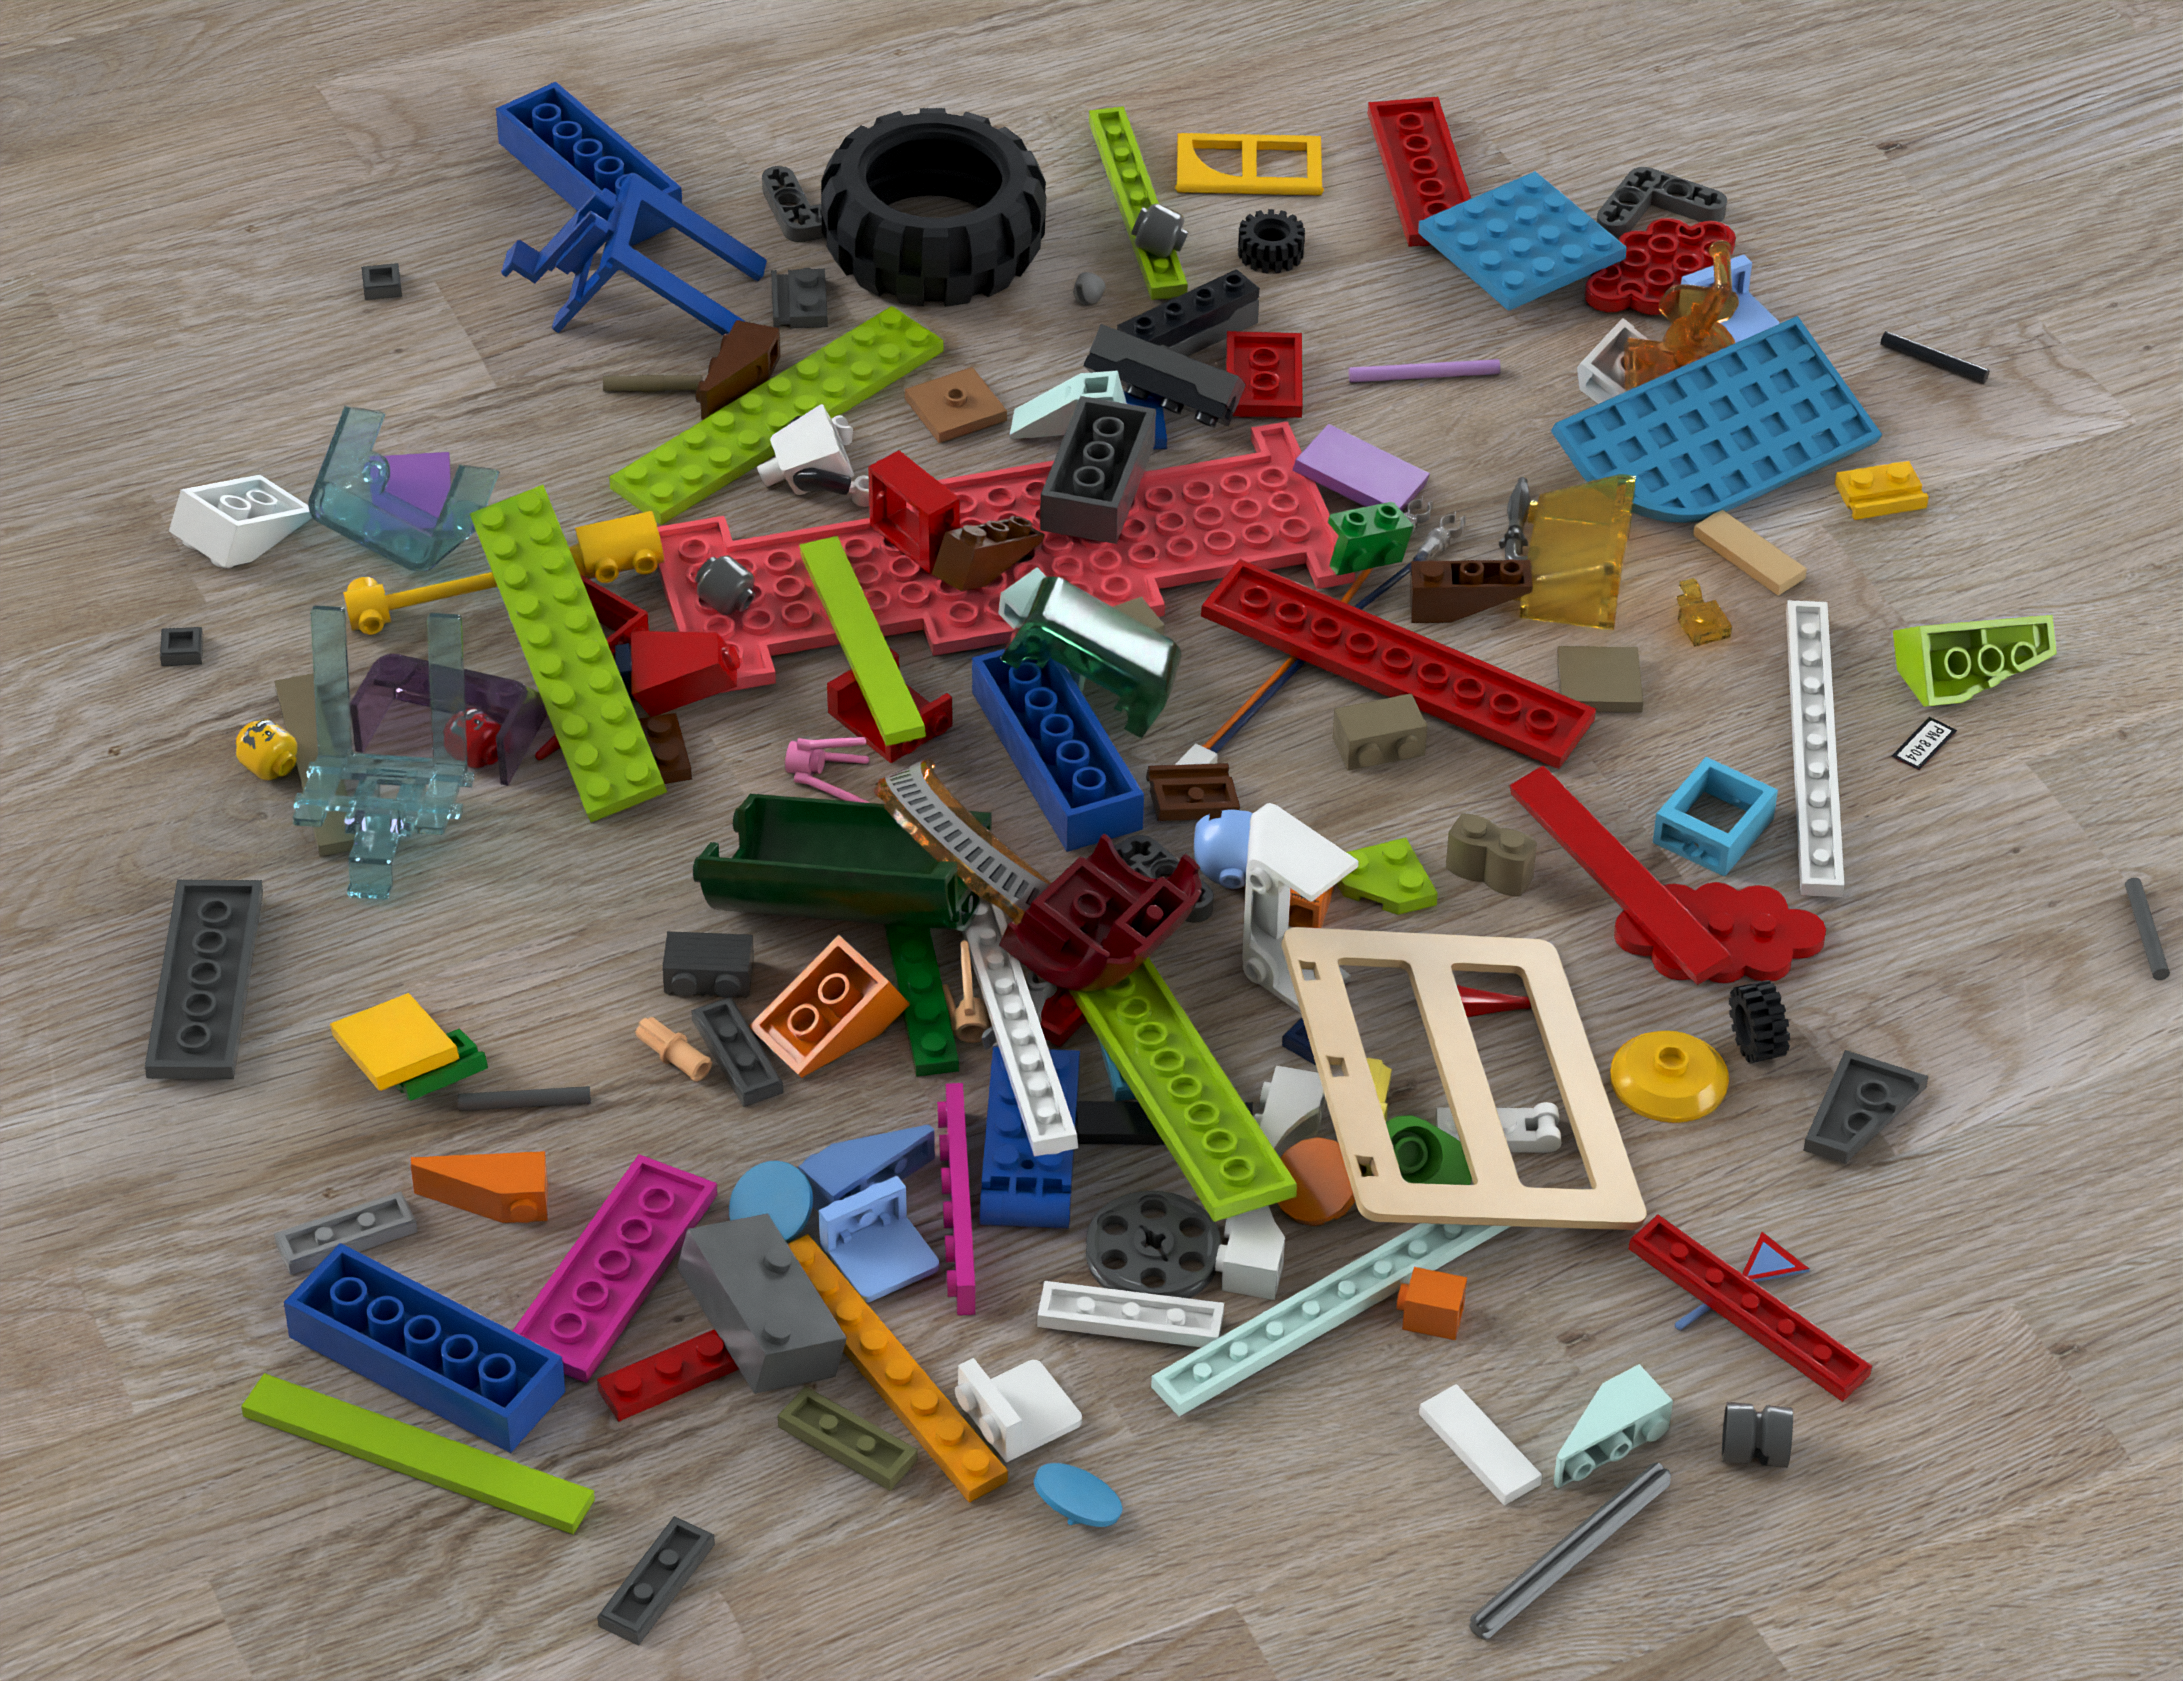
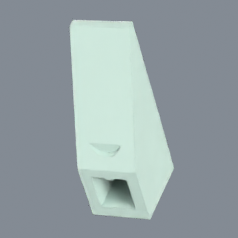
M1118 371L1080 373L1015 408L1010 438L1065 435L1080 396L1127 404Z
M1640 1364L1602 1383L1557 1454L1553 1483L1557 1489L1573 1480L1580 1481L1586 1478L1592 1470L1609 1461L1622 1459L1633 1448L1647 1441H1656L1669 1430L1673 1400Z

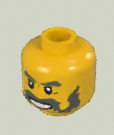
M269 719L252 721L241 729L236 738V756L239 762L258 778L272 780L279 776H285L292 771L296 764L297 742L295 738L274 721Z

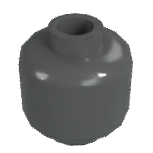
M1155 203L1148 209L1144 207L1141 209L1131 235L1136 236L1135 244L1138 248L1160 258H1167L1173 249L1178 252L1181 251L1189 232L1182 229L1184 225L1182 214Z
M728 555L719 558L711 557L702 565L695 577V582L698 583L697 595L722 615L731 614L736 610L743 612L750 606L756 595L752 591L755 582L754 575Z

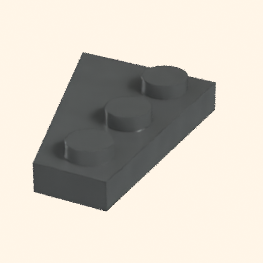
M1845 1050L1805 1138L1803 1151L1846 1164L1926 1089L1929 1076Z

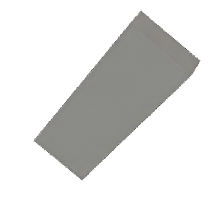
M400 1191L274 1233V1239L289 1274L292 1275L318 1266L339 1243L360 1252L416 1233L418 1230L417 1222Z

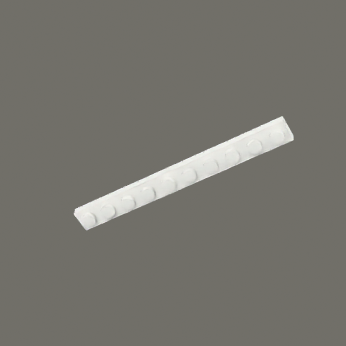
M1788 600L1786 624L1800 895L1843 897L1844 870L1828 603Z
M986 883L984 884L985 888L977 914L971 925L962 933L965 941L969 943L970 958L1034 1157L1078 1149L1077 1133L1020 962L999 946L1007 924L995 889Z

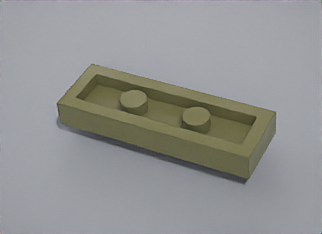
M807 1386L777 1415L778 1427L889 1491L918 1461V1449Z

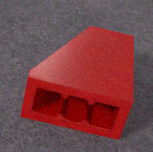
M637 631L631 633L632 696L650 717L737 687V669L740 668L739 655L732 645L728 646L717 632Z

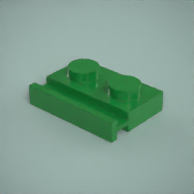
M459 1028L446 1035L457 1046L460 1059L394 1086L401 1093L405 1092L407 1099L412 1101L488 1069L485 1053L483 1051L479 1052L477 1045Z

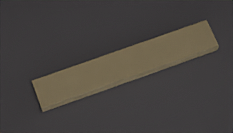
M315 674L275 680V690L286 731L297 742L295 766L319 856L361 849L358 830Z

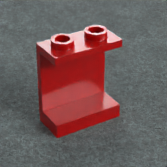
M889 647L900 671L899 654ZM852 669L827 683L828 713L857 737H864L866 744L889 763H893L904 755L912 753L919 746L945 733L953 726L951 695L945 693L930 703L906 684L925 725L926 737L886 746Z

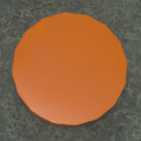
M1321 1137L1301 1140L1288 1148L1280 1157L1297 1183V1197L1278 1202V1205L1287 1216L1297 1223L1310 1226L1324 1225V1222L1330 1221L1333 1218L1337 1220L1345 1215L1355 1203L1340 1146L1335 1140Z

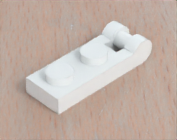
M1545 1102L1536 1105L1534 1108H1496L1510 1152L1548 1153L1554 1152L1561 1147V1133L1556 1127L1560 1121L1559 1110L1555 1104ZM1437 1107L1436 1127L1460 1141L1450 1108Z

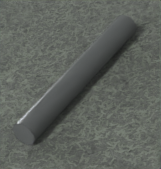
M2130 878L2125 882V888L2150 969L2155 980H2164L2170 975L2144 888L2139 878Z
M590 1086L458 1094L459 1111L591 1104Z

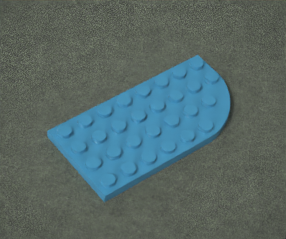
M1798 316L1556 422L1551 430L1581 476L1602 496L1614 504L1643 517L1677 523L1700 522L1722 509L1725 512L1867 448L1877 443L1882 436V433Z

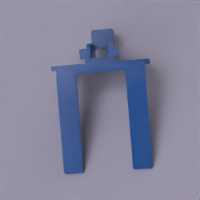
M630 173L622 182L617 201V195L606 188L601 192L596 191L540 252L523 241L517 240L507 251L501 274L505 277L514 270L534 284L547 270L552 271L555 267L567 275L570 272L575 274L568 301L556 313L552 329L557 333L567 325L618 270H622L724 336L725 333H730L736 320H744L630 247L629 242L639 205L756 281L763 277L767 260L639 175ZM605 243L599 268L587 280L593 255Z

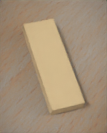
M1723 509L1694 525V537L1778 596L1803 581L1806 577L1807 568Z

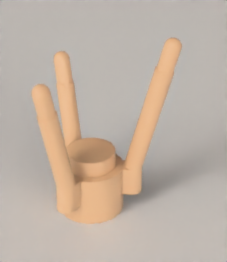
M964 940L960 944L964 1000L960 1002L958 1008H956L949 986L943 984L942 987L953 1035L957 1036L961 1041L977 1043L982 1041L983 1033L986 1029L992 1027V1023L985 1002L982 999L973 997L969 943Z

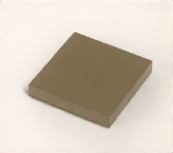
M1558 646L1557 666L1560 694L1596 709V712H1642L1643 693L1638 647Z

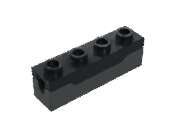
M1235 269L1118 324L1117 330L1188 357L1226 339L1227 331H1243L1257 324L1260 288Z
M1100 324L1090 348V354L1087 355L1083 365L1090 373L1118 371L1121 385L1127 388L1126 394L1142 401H1146L1148 396L1161 400L1160 407L1176 414H1181L1183 409L1195 414L1194 420L1215 428L1217 422L1229 427L1233 412H1235L1246 386L1237 375Z

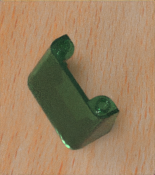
M1050 576L1043 578L1032 592L1000 660L1018 669L1021 663L1028 659L1038 660L1036 665L1043 668L1051 658L1119 696L1114 709L1119 712L1124 709L1127 712L1128 720L1124 729L1142 739L1169 699L1182 654L1178 645L1169 637L1163 636L1069 583L1064 578Z

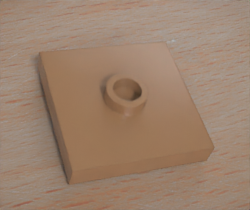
M973 367L905 389V400L938 443L1007 421V410Z

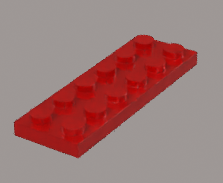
M1439 97L1368 102L1367 114L1408 247L1429 246L1431 244L1418 233L1419 221L1472 199Z

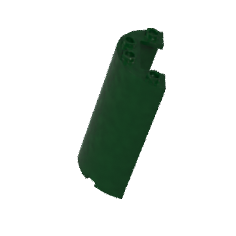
M750 793L739 808L735 809L733 815V829L739 835V849L732 858L719 857V843L710 842L700 856L696 857L693 864V879L695 882H700L705 900L714 910L957 931L966 930L973 922L985 888L984 884H981V877L939 842L904 806ZM950 809L971 830L991 845L992 816L990 812Z

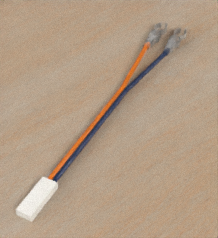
M1423 496L1422 499L1410 501L1407 506V512H1403L1414 525L1411 536L1416 532L1418 523L1426 522L1430 518L1433 501L1428 502L1427 513L1410 514L1411 509L1422 507ZM1456 511L1454 515L1450 514L1442 517L1440 527L1432 529L1427 534L1426 541L1418 548L1413 561H1429L1437 554L1443 553L1449 547L1451 538H1457L1462 535L1466 516L1461 517L1460 528L1450 529L1449 531L1443 529V525L1455 523ZM1411 562L1353 607L1362 610L1411 572ZM1373 568L1362 570L1341 599L1342 602L1346 604L1350 602ZM1291 655L1204 745L1200 746L1195 743L1175 765L1217 764V753L1306 661Z

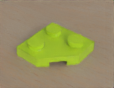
M1406 837L1346 852L1359 862L1355 870L1336 883L1344 897L1358 902L1364 897L1382 903V910L1396 915L1437 905L1438 893Z

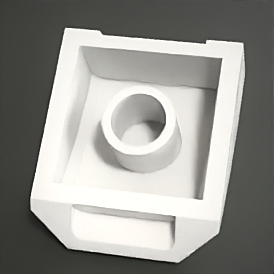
M1622 318L1577 367L1579 389L1599 404L1680 368L1683 363L1671 354L1668 355L1634 329L1635 327Z

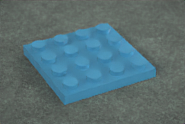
M1536 171L1419 221L1418 233L1508 311L1626 259L1627 247Z

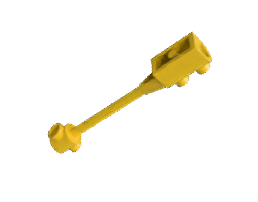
M653 511L575 527L577 544L569 547L579 574L588 579L596 578L601 583L612 582L618 577L619 572L633 569L639 574H650L656 570L658 564L665 562ZM489 572L385 595L383 583L378 584L376 580L370 577H360L353 580L348 585L347 591L343 592L352 631L360 629L364 634L373 635L380 632L384 624L391 623L390 610L498 586L493 573Z

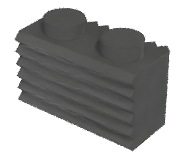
M667 931L662 968L664 992L668 995L673 992L681 996H695L699 993L701 996L708 994L711 997L715 994L725 998L734 996L737 998L740 995L745 998L750 995L754 963L753 935Z

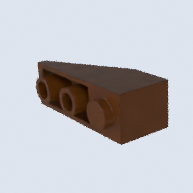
M736 320L730 333L724 334L718 356L712 357L705 381L701 380L697 386L696 402L700 403L702 420L770 379L781 358L779 328Z
M1011 516L1009 519L1000 521H987L985 524L975 526L965 525L960 529L945 531L932 575L960 591L985 587L1042 543L1045 534L1034 529L1029 520L1019 516Z
M1530 560L1411 561V623H1452L1532 593L1533 584Z

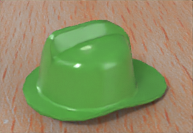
M1413 1115L1396 1116L1386 1121L1401 1176L1406 1182L1470 1185L1472 1177L1459 1140L1426 1120Z

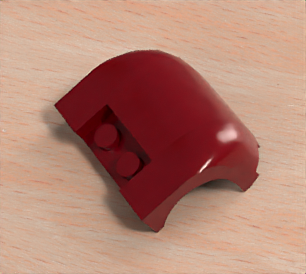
M1103 834L1094 852L1087 859L1080 856L1032 901L1020 923L1015 925L1011 921L1007 925L999 946L1039 977L1053 985L1074 991H1099L1118 984L1134 972L1184 923L1196 906L1202 893V884L1198 874L1200 867L1185 853L1171 876L1167 878L1161 876L1159 879L1146 877L1127 865L1116 851L1111 838Z

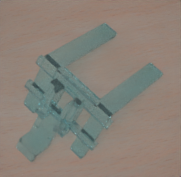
M315 605L311 609L310 616L318 756L315 762L310 761L307 768V777L309 778L303 793H297L295 797L294 809L296 810L293 815V824L295 826L321 827L328 811L347 812L344 819L345 833L356 834L354 845L348 858L350 884L347 889V895L350 898L387 900L393 887L392 862L401 838H411L414 829L417 834L443 835L449 819H461L463 804L455 803L460 787L472 788L475 780L474 772H468L462 617L458 614L430 613L427 619L433 757L355 753L352 750L345 609L343 607ZM341 779L359 780L354 796L335 795ZM380 785L400 786L396 799L381 798Z

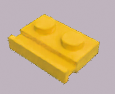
M1909 461L1836 472L1835 486L1847 508H1851L1854 520L1927 508L1929 496L1927 493H1923V485Z

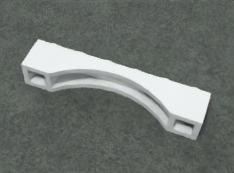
M1276 1065L1272 1082L1264 1081L1260 1107L1264 1108L1263 1114L1256 1113L1254 1119L1279 1157L1299 1141L1314 1138L1318 1135L1326 1104L1319 1073ZM1269 1206L1227 1218L1224 1237L1229 1238L1228 1245H1219L1215 1271L1222 1272V1291L1275 1300L1284 1265L1285 1236L1275 1223Z

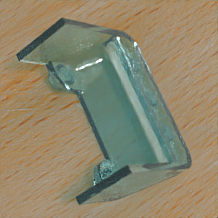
M344 406L309 497L308 508L312 518L318 523L408 570L421 572L431 570L476 532L469 513L487 506L500 472L492 468L459 464L439 518L385 491L390 478V465L383 455L372 449L386 414L377 410Z

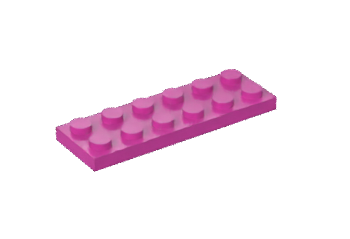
M638 1154L512 1331L562 1356L564 1374L587 1383L682 1247L687 1229L696 1227L717 1197V1183Z

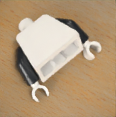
M823 404L805 415L795 417L788 426L772 435L770 441L776 458L757 466V470L766 487L786 479L797 495L811 491H828L841 495H847L848 492H851L852 501L856 505L862 507L869 506V477L863 475L857 477L855 481H851L854 473L843 445H849L852 442L853 428L848 426V421L845 417L838 415L831 419Z

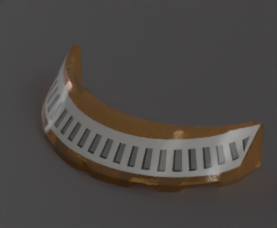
M931 759L922 760L880 778L875 784L876 787L873 791L877 797L886 803L884 807L891 816L938 862H957V875L965 882L967 887L982 899L1000 908L1012 919L1013 923L1016 925L1020 923L1032 901L1052 882L1005 845L953 796L933 770L935 763Z

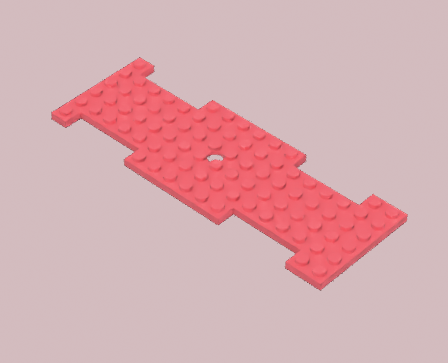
M1288 421L1251 427L1250 439L1256 453L1145 471L1117 544L1040 530L1041 492L1054 460L938 480L960 498V528H963L965 525L975 526L985 524L987 521H1000L1009 519L1011 516H1019L1029 520L1034 529L1045 534L1043 542L1027 554L1034 556L1031 560L1015 563L987 586L967 591H960L932 575V573H927L870 527V518L735 541L732 540L725 516L657 527L665 560L664 563L658 564L657 570L676 631L717 632L728 646L732 645L739 655L740 668L737 669V687L724 692L776 684V672L771 656L840 644L800 556L799 544L838 536L883 636L924 630L933 656L1023 641L1021 636L998 614L1001 592L1037 567L1047 577L1054 578L1060 585L1072 621L1139 597L1145 600L1157 617L1165 616V603L1159 589L1224 578L1239 559L1266 570L1306 564L1317 589L1351 584L1355 581V572L1337 576L1329 566L1338 534L1328 524L1330 514L1315 481L1293 471L1295 460L1302 452ZM906 502V507L919 517V511ZM728 555L754 575L755 582L752 591L756 595L750 606L743 612L736 610L731 614L722 615L697 595L698 583L695 582V577L708 559Z

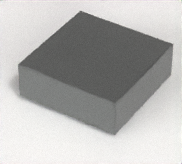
M398 263L361 267L365 300L402 297Z
M202 627L161 629V666L202 664Z

